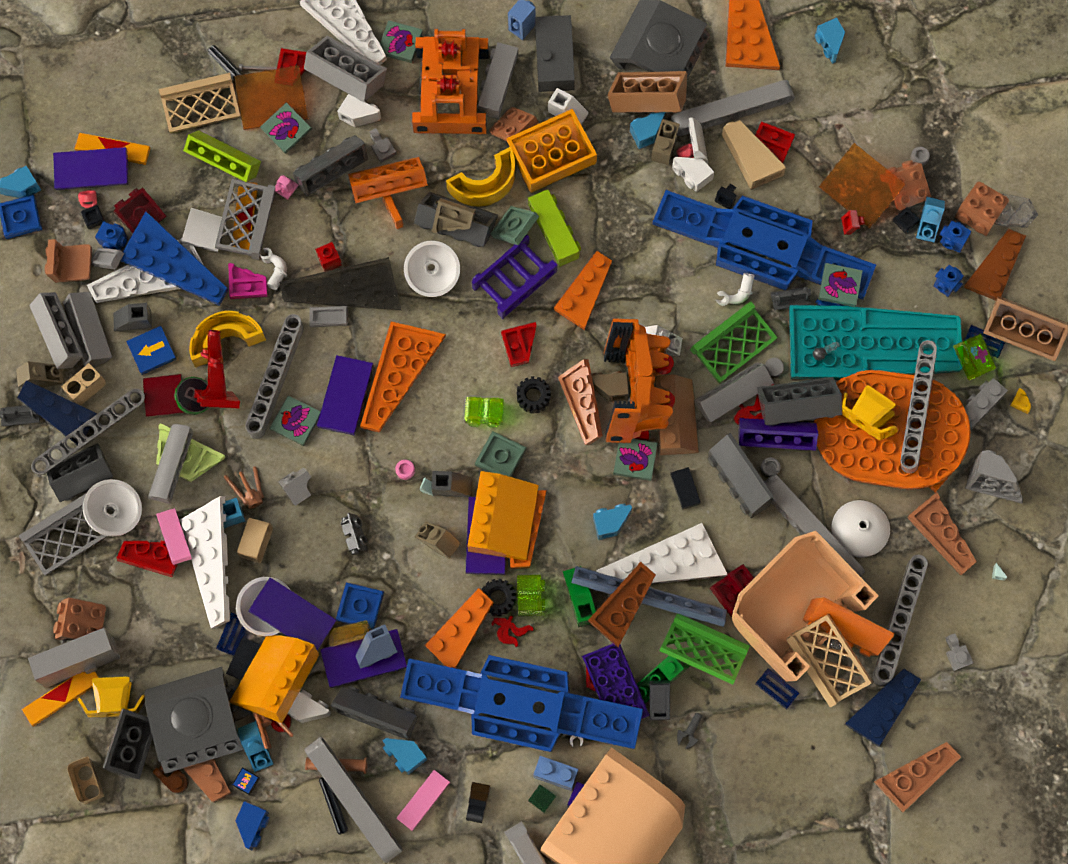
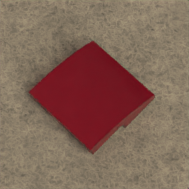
M182 374L143 378L146 417L184 413L177 406L178 404L174 397L175 389L182 381Z
M744 564L728 573L726 577L710 587L712 593L724 609L727 610L731 618L739 593L754 579Z

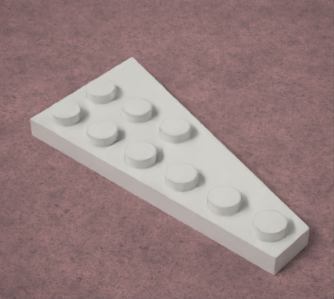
M219 496L180 519L211 628H218L230 621L229 597L226 595L228 576H225V566H228L227 535L224 533L223 522H226V514H223L224 496Z
M702 523L596 570V572L625 580L636 566L642 562L656 574L652 583L659 584L718 576L726 577L728 575Z

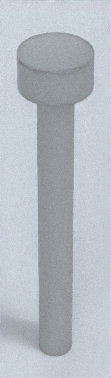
M239 64L240 71H243V69L277 70V67L243 66V64Z

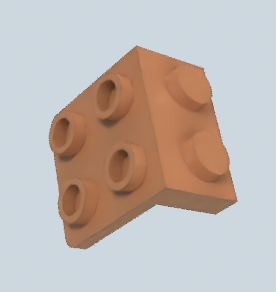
M511 107L489 131L492 135L507 141L506 138L539 124L534 115Z
M909 160L903 162L901 167L886 169V173L880 175L882 182L889 183L895 206L898 210L921 203L926 200V197L931 198L921 163Z
M977 182L959 207L955 218L975 229L976 232L987 236L995 221L1008 204L1009 199L984 183Z
M56 239L48 240V247H46L47 264H45L44 270L51 280L59 283L90 279L92 247L89 244L62 246Z
M74 598L62 600L57 607L59 617L53 629L55 639H77L102 629L106 611L105 605Z

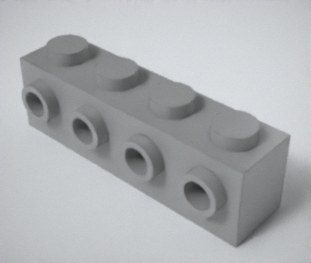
M497 42L496 49L492 48L490 59H492L491 65L487 64L485 71L487 78L482 80L480 87L482 94L478 96V113H486L488 117L499 119L518 58V47Z
M56 292L40 293L30 304V308L57 369L73 368L83 357V353Z
M994 378L990 382L985 381L979 387L980 392L977 395L973 393L966 401L967 405L964 408L969 418L970 431L999 403L1008 391Z

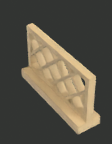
M230 73L159 89L170 134L241 117ZM230 88L231 94L228 99L219 95L222 89ZM210 92L214 95L210 103L202 99L205 93ZM192 96L197 99L192 107L184 103L187 97ZM217 97L225 101L221 109L213 106ZM174 100L179 104L172 111L167 107V102ZM199 102L207 105L203 114L195 110ZM230 104L235 107L236 113L228 115L223 111ZM182 105L190 110L185 118L177 114ZM210 108L219 112L215 118L210 119L206 116ZM192 112L201 116L198 122L192 123L188 120ZM175 116L183 120L180 126L172 128L171 122Z
M829 613L801 630L790 634L786 639L792 650L797 652L811 666L807 673L829 707L836 705L842 699L873 682ZM827 621L831 627L830 634L819 631L822 622ZM805 632L814 633L813 643L806 641L802 634ZM818 635L829 638L827 647L816 644ZM831 639L840 641L842 644L841 651L830 648ZM815 648L826 651L824 660L815 656ZM829 652L840 655L838 664L827 661ZM843 656L852 659V668L841 665ZM826 665L837 668L835 677L826 673ZM840 669L851 672L849 681L838 678ZM853 674H861L865 681L861 684L852 682ZM837 682L848 685L845 693H839L836 688Z

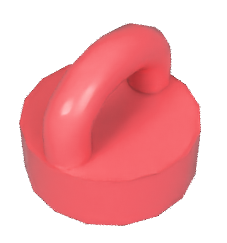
M685 144L676 151L678 157L694 158L692 144Z
M87 190L78 194L82 207L88 209L97 205L96 191Z

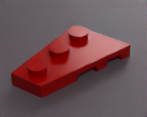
M124 541L116 557L119 562L168 577H173L178 565L172 564L165 541Z

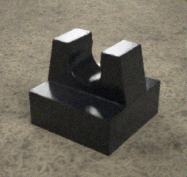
M729 184L727 188L721 186L717 191L715 202L727 209H731L737 197L734 194L736 187L732 184Z

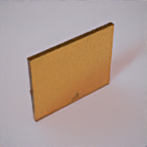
M299 65L234 76L243 130L260 128L286 102L303 120H308L304 97L305 91L302 86Z
M854 143L841 160L835 164L833 170L819 187L848 211L856 210L857 216L864 217L865 225L871 228L886 208H889L891 202L906 184Z

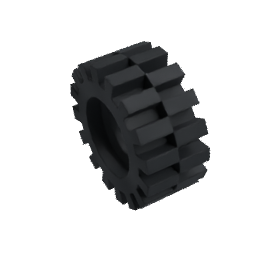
M531 376V379L525 378V381H521L520 386L517 387V402L521 408H524V411L527 412L529 410L530 413H533V411L540 413L541 409L544 411L545 407H548L551 400V390L545 380L542 381L540 377L534 379V376ZM530 389H537L540 391L541 397L537 401H530L526 396L527 392Z
M498 578V580L492 579L490 583L488 581L486 586H483L482 590L490 598L491 594L497 590L504 592L506 595V600L499 605L493 603L488 613H491L493 616H502V614L506 615L509 611L513 610V606L516 603V592L512 584Z

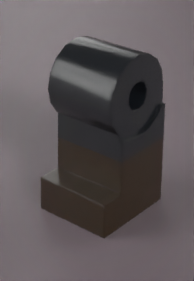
M472 782L466 821L483 822L491 789L490 785Z

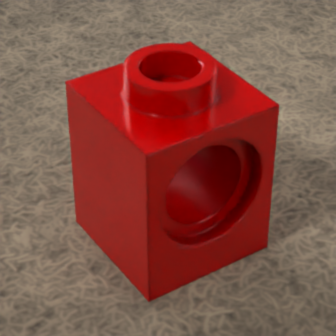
M333 242L315 249L325 273L342 266Z

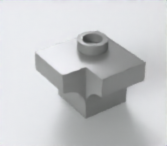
M305 468L296 473L293 471L278 481L295 506L311 496L307 489V482L311 476Z

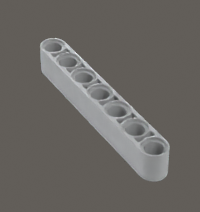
M782 80L678 112L671 117V121L680 124L677 135L683 136L690 134L689 118H695L701 124L703 130L787 104L794 100L795 96L789 81Z
M296 314L287 316L283 323L246 421V430L253 439L262 438L266 432L302 336L304 327L301 318ZM292 323H298L297 327H290ZM286 340H292L289 345L283 344ZM279 357H286L283 362L277 361ZM273 374H279L278 378L271 379ZM273 391L272 395L264 396L265 392ZM260 408H266L263 414L258 413ZM253 426H260L257 431H251Z
M930 340L922 342L918 352L901 453V468L906 473H914L919 466L937 358V346ZM930 348L933 350V353L927 355L923 353V350ZM926 366L930 368V371L922 373L920 369ZM925 385L927 390L921 392L917 390V387ZM921 403L924 405V408L916 410L914 405ZM913 422H919L921 427L914 429L910 425ZM914 440L918 442V445L911 448L907 443ZM907 459H912L915 461V464L908 467L904 462Z
M132 389L35 458L31 465L32 471L37 475L46 474L139 407L145 399L144 393L140 389ZM133 393L138 394L140 402H132L130 395ZM120 404L124 406L125 412L117 414L114 410L115 405ZM107 416L109 424L101 425L99 417ZM85 427H91L93 429V435L91 437H87L83 434V429ZM70 438L76 439L78 442L77 447L70 448L67 445V440ZM53 450L61 451L62 457L59 460L51 457ZM43 461L46 464V469L44 471L36 470L35 463Z
M772 474L764 481L774 496L772 500L773 506L800 535L817 531L860 577L865 573L858 561L776 474Z
M914 555L905 569L887 630L898 636L899 642L895 643L890 640L878 656L872 678L875 684L879 686L887 685L895 673L928 566L927 559L922 555ZM913 562H919L922 568L916 569L913 566ZM907 580H913L916 583V587H910L907 584ZM902 598H907V599H909L910 605H909V606L904 605V604L902 603L901 599H902ZM896 616L903 617L905 624H899L896 621ZM884 653L892 654L893 661L886 660ZM878 672H886L888 676L887 680H882L879 677Z
M319 737L304 749L307 756L381 859L388 863L403 851L402 847L327 742L322 737Z

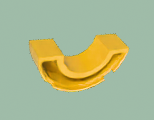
M511 147L494 155L496 169L488 178L472 180L461 172L446 180L447 191L456 200L469 206H488L500 201L511 190L515 180V158Z
M221 311L208 316L196 327V331L190 340V357L195 368L208 363V359L201 356V351H203V348H208L209 330L221 331V340L225 337H239L246 342L248 347L266 341V338L259 324L250 316L237 311Z

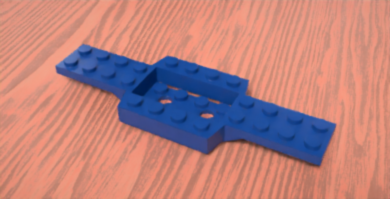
M665 190L653 220V225L717 247L716 266L741 275L743 273L753 274L755 280L782 290H787L796 276L821 285L824 265L829 263L863 270L858 298L863 300L876 264L825 247L811 238L813 220L745 196L739 199L733 209H721ZM750 229L753 235L751 237H744L742 231ZM780 241H784L788 244V248L780 250L777 244ZM731 243L732 245L745 248L751 252H756L768 258H773L775 260L784 262L785 264L791 265L792 268L756 256L754 254L745 252L743 250L731 247L726 244Z
M491 655L488 656L480 674L409 658L400 698L471 713L472 735L548 752L553 751L561 733L635 749L643 713L641 708L571 694L569 690V672ZM487 675L561 692L556 694L489 679ZM497 693H502L505 696V702L502 705H497L494 701ZM538 701L542 702L545 706V710L540 714L536 713L533 709L534 704ZM485 713V714H489V715H494V716H498V717L508 718V719L517 720V721H521V722H526V723H530V724H535V725H539V726L549 727L551 730H546V729H542V728L532 727V726L523 725V724H519V723H514V722H510V721H505V720H501V719L491 718V717L482 716V715H479V714Z

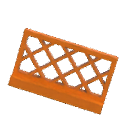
M419 157L348 174L355 203L428 186L424 167Z

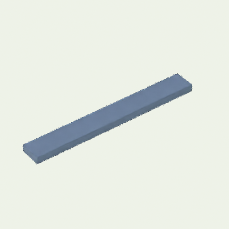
M576 566L571 583L612 594L624 580ZM649 587L642 601L646 605L724 627L726 622V609Z

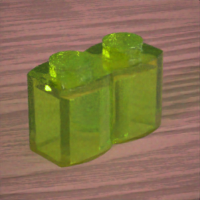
M466 397L465 423L471 427L487 424L488 427L497 428L499 425H503L504 399Z
M517 575L518 616H542V611H545V599H541V591H545V580H541V575Z

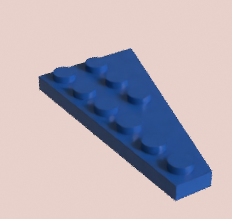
M145 211L123 251L124 255L120 261L220 306L228 292V288Z

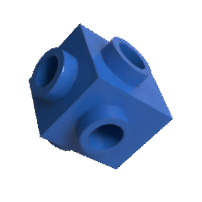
M103 221L95 236L98 243L107 249L121 250L127 242L124 228L116 223L112 225Z
M951 221L949 226L945 225L940 233L943 236L940 243L945 248L960 253L971 230L965 228L959 222Z
M948 265L945 269L941 268L935 275L937 279L933 286L949 297L953 291L957 292L963 285L961 281L964 275H962L958 268Z

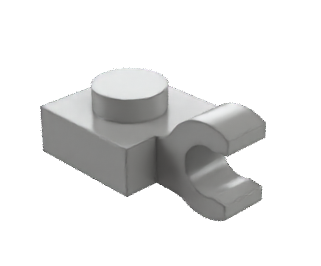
M376 128L369 131L370 137L375 143L371 146L380 163L397 155L388 138L382 140Z
M956 634L947 636L945 639L950 651L946 652L953 671L973 664L966 645L959 646Z

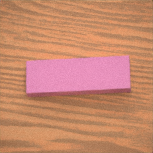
M175 508L157 513L156 516L172 564L175 565L191 560V554Z
M433 770L396 819L413 832L450 782Z

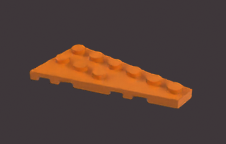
M729 0L725 67L780 70L779 61L759 0Z
M391 321L360 425L362 429L375 432L381 431L443 342L446 334Z

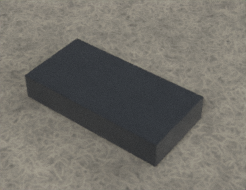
M689 467L670 472L682 510L700 505L701 501Z
M242 637L226 674L242 680L261 645Z
M670 680L649 681L650 720H670Z

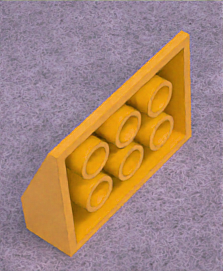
M573 109L506 138L530 193L592 166L597 162V153Z
M481 471L468 540V552L527 560L539 485L498 473Z
M266 636L229 702L283 723L319 657L315 645L293 637Z

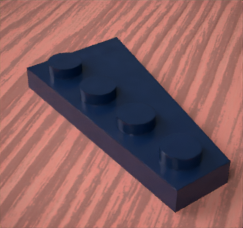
M27 380L17 399L40 415L51 426H54L65 437L97 415V413ZM85 427L83 429V434L85 436L87 435L90 427ZM70 438V440H71L72 442H74L75 445L77 446V445H78L77 440L74 439V438Z
M903 669L844 725L879 747L921 679Z

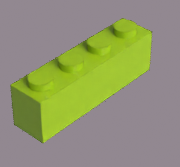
M199 130L188 134L183 150L244 182L257 177L261 164L260 160Z
M547 189L528 197V206L532 212H536L539 216L536 222L556 262L561 267L579 259L581 247L577 240L574 241L572 237L573 231L570 225H566L563 211L561 209L558 210L555 195H551Z

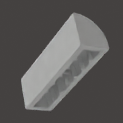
M69 293L63 304L73 333L83 353L82 361L84 367L88 363L93 367L106 363L112 358L91 293Z
M757 362L694 401L702 415L709 422H712L757 395V387L769 386L774 384L765 365Z
M179 424L171 426L148 499L171 504L194 433L191 427Z

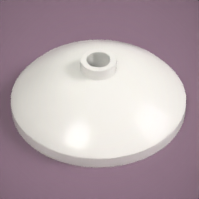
M432 240L421 242L414 246L406 256L404 275L409 286L418 294L427 297L441 296L450 291L459 278L460 263L452 248L442 242ZM433 264L435 268L433 270H429L428 265Z
M114 479L103 480L93 485L86 493L83 500V514L89 526L96 532L105 536H121L130 532L139 522L142 514V503L137 492L127 483ZM107 509H111L113 514H108Z
M856 500L848 502L838 509L832 520L831 532L853 557L865 558L877 554L884 548L890 536V524L886 514L877 505L868 501ZM864 523L866 528H861L859 524Z
M259 577L248 582L241 589L236 601V613L240 623L246 630L258 636H272L280 633L248 612L270 577ZM272 578L290 590V588L285 583L276 578Z

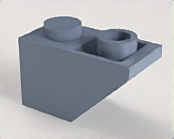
M385 624L366 633L356 654L360 669L369 667L375 662L389 658L397 653Z

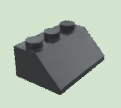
M98 443L66 458L47 472L49 484L60 503L69 501L75 495L87 492L96 483L113 477L110 466Z
M121 709L103 765L104 769L123 777L140 779L153 738L148 717Z

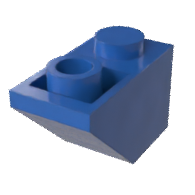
M244 801L235 821L245 848L252 851L254 847L257 848L261 840L259 834L262 828H266L270 817H268L269 812Z

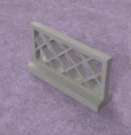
M235 179L231 180L215 248L252 256V259L259 260L274 201L275 186L268 185L266 187ZM234 186L243 187L245 192L236 196L233 191ZM255 190L263 191L262 197L257 200L251 195V192ZM248 195L252 203L243 206L239 199ZM237 201L241 209L232 213L229 206ZM255 205L258 209V214L251 217L247 209ZM244 211L248 219L239 223L235 216ZM233 218L237 225L228 230L225 222ZM251 222L254 230L247 234L242 226ZM240 228L244 236L235 240L231 233ZM229 235L233 241L229 245L220 244L221 238ZM247 239L250 243L249 250L240 248L238 243Z
M86 494L19 535L45 576L108 537L105 535H92V528H90L89 534L79 532L81 521L87 522L85 519H82L83 500ZM70 519L78 520L76 531L65 529L67 521ZM51 531H61L59 542L48 540ZM64 532L75 534L72 545L62 543ZM78 534L88 536L87 544L83 547L76 546ZM37 540L44 541L42 552L34 551L30 544ZM47 542L58 544L56 555L45 553ZM61 545L72 547L69 556H59ZM44 556L55 558L53 566L45 569L42 564Z

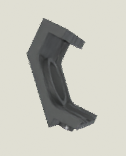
M639 0L610 59L618 69H624L627 63H632L649 72L686 71L688 79L710 36L705 29L707 23L661 0Z
M222 667L145 690V707L158 761L161 762L165 773L243 750L226 690L228 681Z

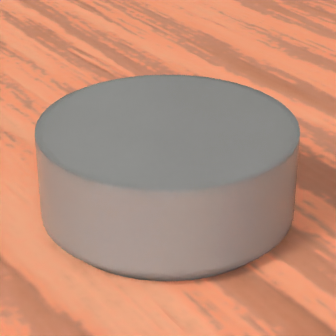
M916 147L912 151L910 159L924 166L930 158V153L924 147Z
M770 358L765 363L771 378L779 377L782 374L784 365L778 358Z
M772 457L764 459L760 468L762 474L768 478L772 474L778 475L780 471L779 461Z

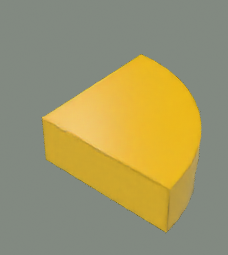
M1019 388L1010 406L1028 414L1031 403L1026 392Z

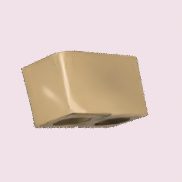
M88 363L61 387L72 402L82 406L105 386L106 381ZM94 370L95 378L91 381H85L83 377ZM79 382L81 386L79 392L75 394L69 393L68 390Z
M252 518L248 519L237 549V554L241 558L257 563L262 562L273 530L271 523Z
M88 756L68 765L67 771L78 801L88 804L104 797L94 764ZM84 766L92 769L93 774L89 780H81L79 778V770ZM90 785L97 786L99 789L98 796L88 799L85 796V789Z

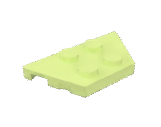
M161 423L159 424L157 465H159L171 429ZM191 439L179 477L192 482L223 461L225 455Z

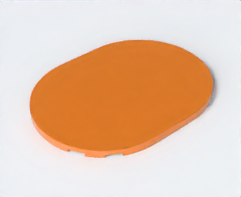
M880 370L859 371L836 382L842 394V404L844 392L848 393L846 407L852 410L865 386H871L895 403V408L892 409L895 415L880 427L879 430L896 426L898 429L897 433L879 441L843 415H837L833 418L822 417L814 420V423H817L818 429L817 448L823 459L834 471L850 480L909 490L927 488L945 480L962 463L970 442V423L966 410L955 393L942 383L933 380L919 466L914 473H906L901 468V453L915 375ZM919 385L917 390L923 392L927 390V387ZM917 403L914 405V408L922 410L924 405ZM913 422L910 426L918 429L921 427V424ZM911 440L907 445L914 448L918 445V442ZM907 459L904 464L908 467L913 466L915 461Z

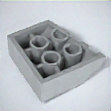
M991 450L982 451L970 467L965 489L1022 504L1023 498L1017 478L1003 457Z

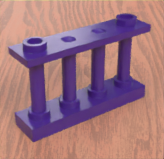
M525 235L519 245L514 244L512 248L484 272L476 274L472 279V289L474 291L482 287L498 303L497 313L502 319L557 273V264L553 260L549 263H544L528 247L530 244L528 235ZM521 251L539 267V272L535 275H531L514 258ZM509 263L526 280L525 284L517 287L500 269ZM495 274L512 292V295L507 299H503L486 281Z

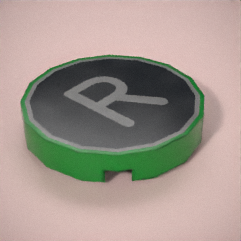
M188 377L182 380L176 387L174 394L180 410L191 415L205 412L209 407H201V403L197 402L194 393L195 389L205 390L208 382L198 377Z

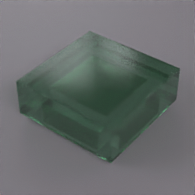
M539 784L528 802L545 813L556 796Z

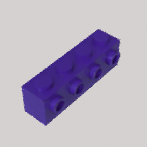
M739 419V446L816 451L818 439L817 423L785 422L778 425H765L763 419Z

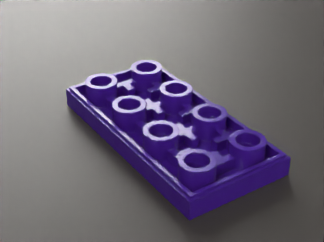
M126 147L53 153L54 189L56 190L129 185Z
M336 355L317 423L318 428L355 436L374 366L373 363Z
M469 497L466 574L505 575L506 557L468 552V540L476 497Z
M271 577L267 580L248 612L287 637L298 638L312 643L317 650L336 619Z
M398 629L388 631L397 653L389 658L379 660L369 667L360 669L356 659V654L364 638L320 649L330 689L407 668Z
M612 643L582 656L600 700L643 709L641 719L650 716L621 644L617 647Z

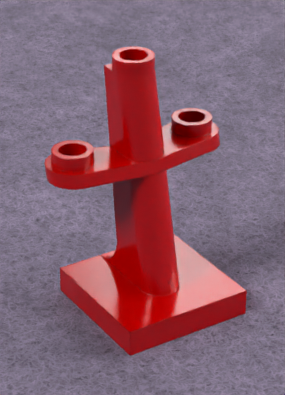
M209 330L208 348H203V351H201V356L208 359V386L205 390L195 389L194 397L197 398L198 403H201V407L239 409L240 400L232 391H226L220 338L221 331Z

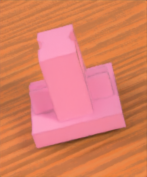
M284 175L280 176L275 185V192L288 200L297 189L298 184Z

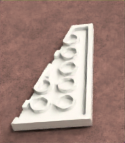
M356 0L300 1V5L345 46L380 65L387 60L381 45L373 34Z
M182 238L177 240L202 263L193 245L181 242ZM126 265L87 285L96 303L181 289L130 265Z

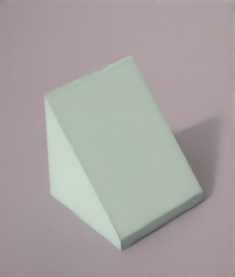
M424 478L420 491L433 496L431 490L432 482Z
M995 563L992 579L1005 581L1007 576L998 564Z

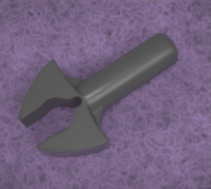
M695 713L686 731L678 730V746L683 738L689 736V743L685 750L698 742V739L694 738V732L702 719L700 713Z

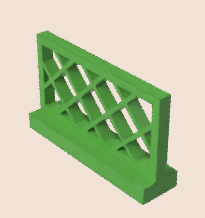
M751 301L690 348V351L697 355L718 383H721L778 338L754 309L755 305ZM753 315L758 321L757 327L747 326V320L750 316ZM735 328L744 329L743 338L733 337V330ZM747 329L757 331L756 340L746 339ZM760 331L767 332L771 339L767 342L759 341ZM719 340H729L728 350L718 348ZM732 340L742 342L741 351L731 350ZM745 342L755 344V351L753 353L744 352ZM706 350L715 351L714 361L706 360L702 353ZM718 352L728 353L727 363L717 361ZM731 353L741 355L739 364L730 363ZM716 365L726 366V374L720 377L716 372Z
M676 614L659 651L733 685L750 646L686 616ZM687 642L689 647L682 648L680 643ZM674 644L677 649L673 650L666 645ZM705 650L707 656L701 657L698 651ZM693 652L696 658L688 657L686 653ZM723 658L726 664L719 665L716 659ZM711 660L714 666L710 667L706 665L704 661ZM729 669L733 676L724 673L723 670Z

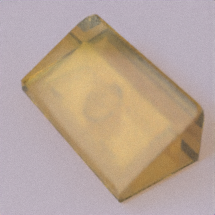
M365 620L331 629L330 646L333 647L364 639L366 633L371 631L368 621Z

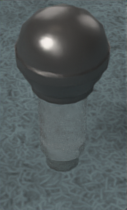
M833 342L823 348H816L813 351L814 359L818 361L823 360L828 353L839 347V343Z

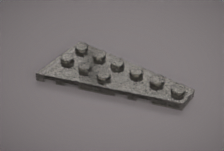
M389 257L279 282L284 302L401 310Z

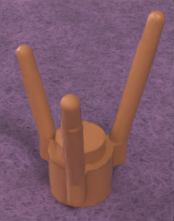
M253 467L257 491L250 488L243 472H239L247 490L245 497L227 475L224 476L227 483L243 501L244 506H248L249 509L261 505L264 498L257 467Z
M253 712L264 748L271 749L265 727L272 723V719ZM277 722L290 737L294 736L284 723Z

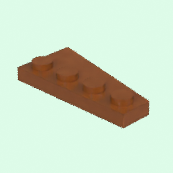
M1008 229L963 288L995 301L998 296L1001 297L1026 235Z
M640 562L592 615L588 622L615 646L619 647L656 574Z

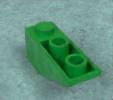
M575 568L563 571L577 625L582 627L591 624L588 620L596 610L589 588L571 583Z
M671 656L666 657L637 683L644 703L646 704L650 700L649 681L670 680L671 684L691 665Z

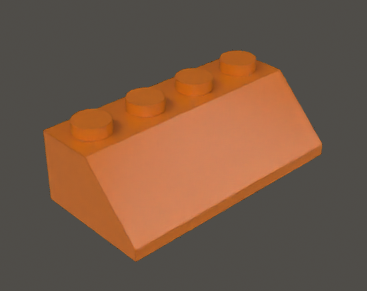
M825 597L812 599L803 618V621L809 625L829 613L851 649L855 647L860 650V654L869 658L870 656H878L895 634ZM824 621L820 624L819 629L830 634L831 627L827 621Z

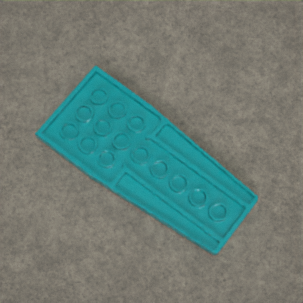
M789 306L791 379L833 377L834 380H840L843 377L845 378L865 370L915 375L919 347L926 340L933 341L937 346L934 374L960 372L963 368L961 319L959 316L851 306ZM816 348L825 349L827 355L823 360L818 361L814 359L813 351ZM926 348L923 350V353L930 355L933 353V350ZM925 366L922 367L920 371L922 373H928L930 371V368Z

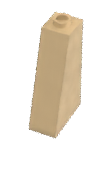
M740 120L729 122L723 127L722 136L751 190L784 176L786 169L784 164Z

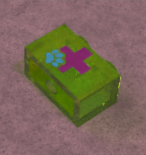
M981 334L953 345L968 381L996 369Z

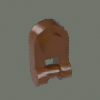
M162 765L152 771L173 793H183L188 788V779L180 769L172 771L173 773L168 778L164 775L165 772Z

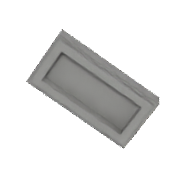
M98 247L91 259V265L94 267L116 269L124 253L116 249Z
M310 307V327L348 326V307Z

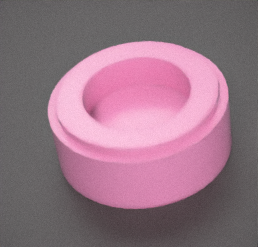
M401 460L397 463L395 470L400 479L408 480L414 476L415 467L411 461Z

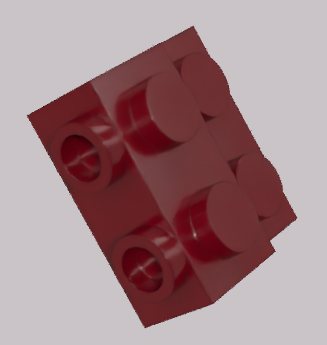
M143 187L140 190L136 188L128 194L130 198L126 201L121 199L114 205L115 209L113 210L115 215L132 234L145 211L158 223L167 217Z

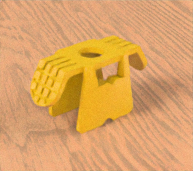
M867 385L853 409L850 410L846 407L848 393L844 392L842 415L879 441L897 433L898 429L896 426L879 430L880 427L895 415V412L892 411L895 408L894 402Z
M106 677L92 679L97 710L88 711L81 698L77 699L88 718L119 717L121 709L138 714L145 702V695L143 694L134 708L128 709L132 685L130 678Z

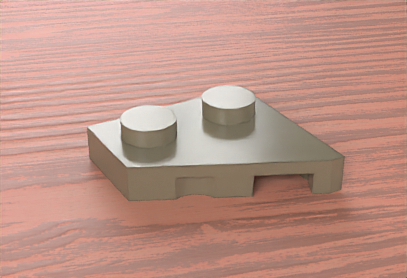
M440 198L432 232L470 229L476 210Z

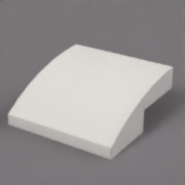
M689 118V132L694 159H703L708 165L702 126L695 118Z
M191 208L181 242L218 252L215 244L222 217Z

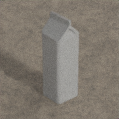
M522 821L504 832L522 864H546Z

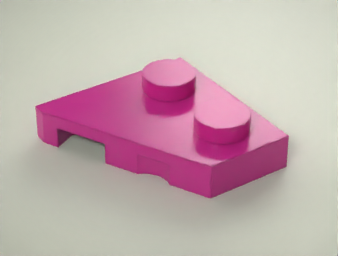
M228 263L230 299L268 297L266 276L254 274L248 269H241L232 263Z

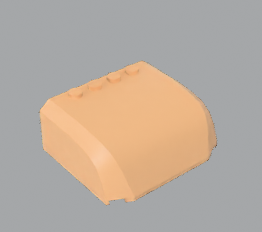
M817 531L794 537L739 593L733 610L732 621L742 636L786 682L797 681L811 666L797 652L792 650L786 639L790 634L807 626L808 623L803 621V618L811 600L825 597L852 612L866 610L879 595ZM805 632L802 636L806 641L813 643L815 634ZM818 635L816 644L822 645L828 637Z
M611 747L546 839L540 852L555 864H659L683 828L685 804L668 787Z

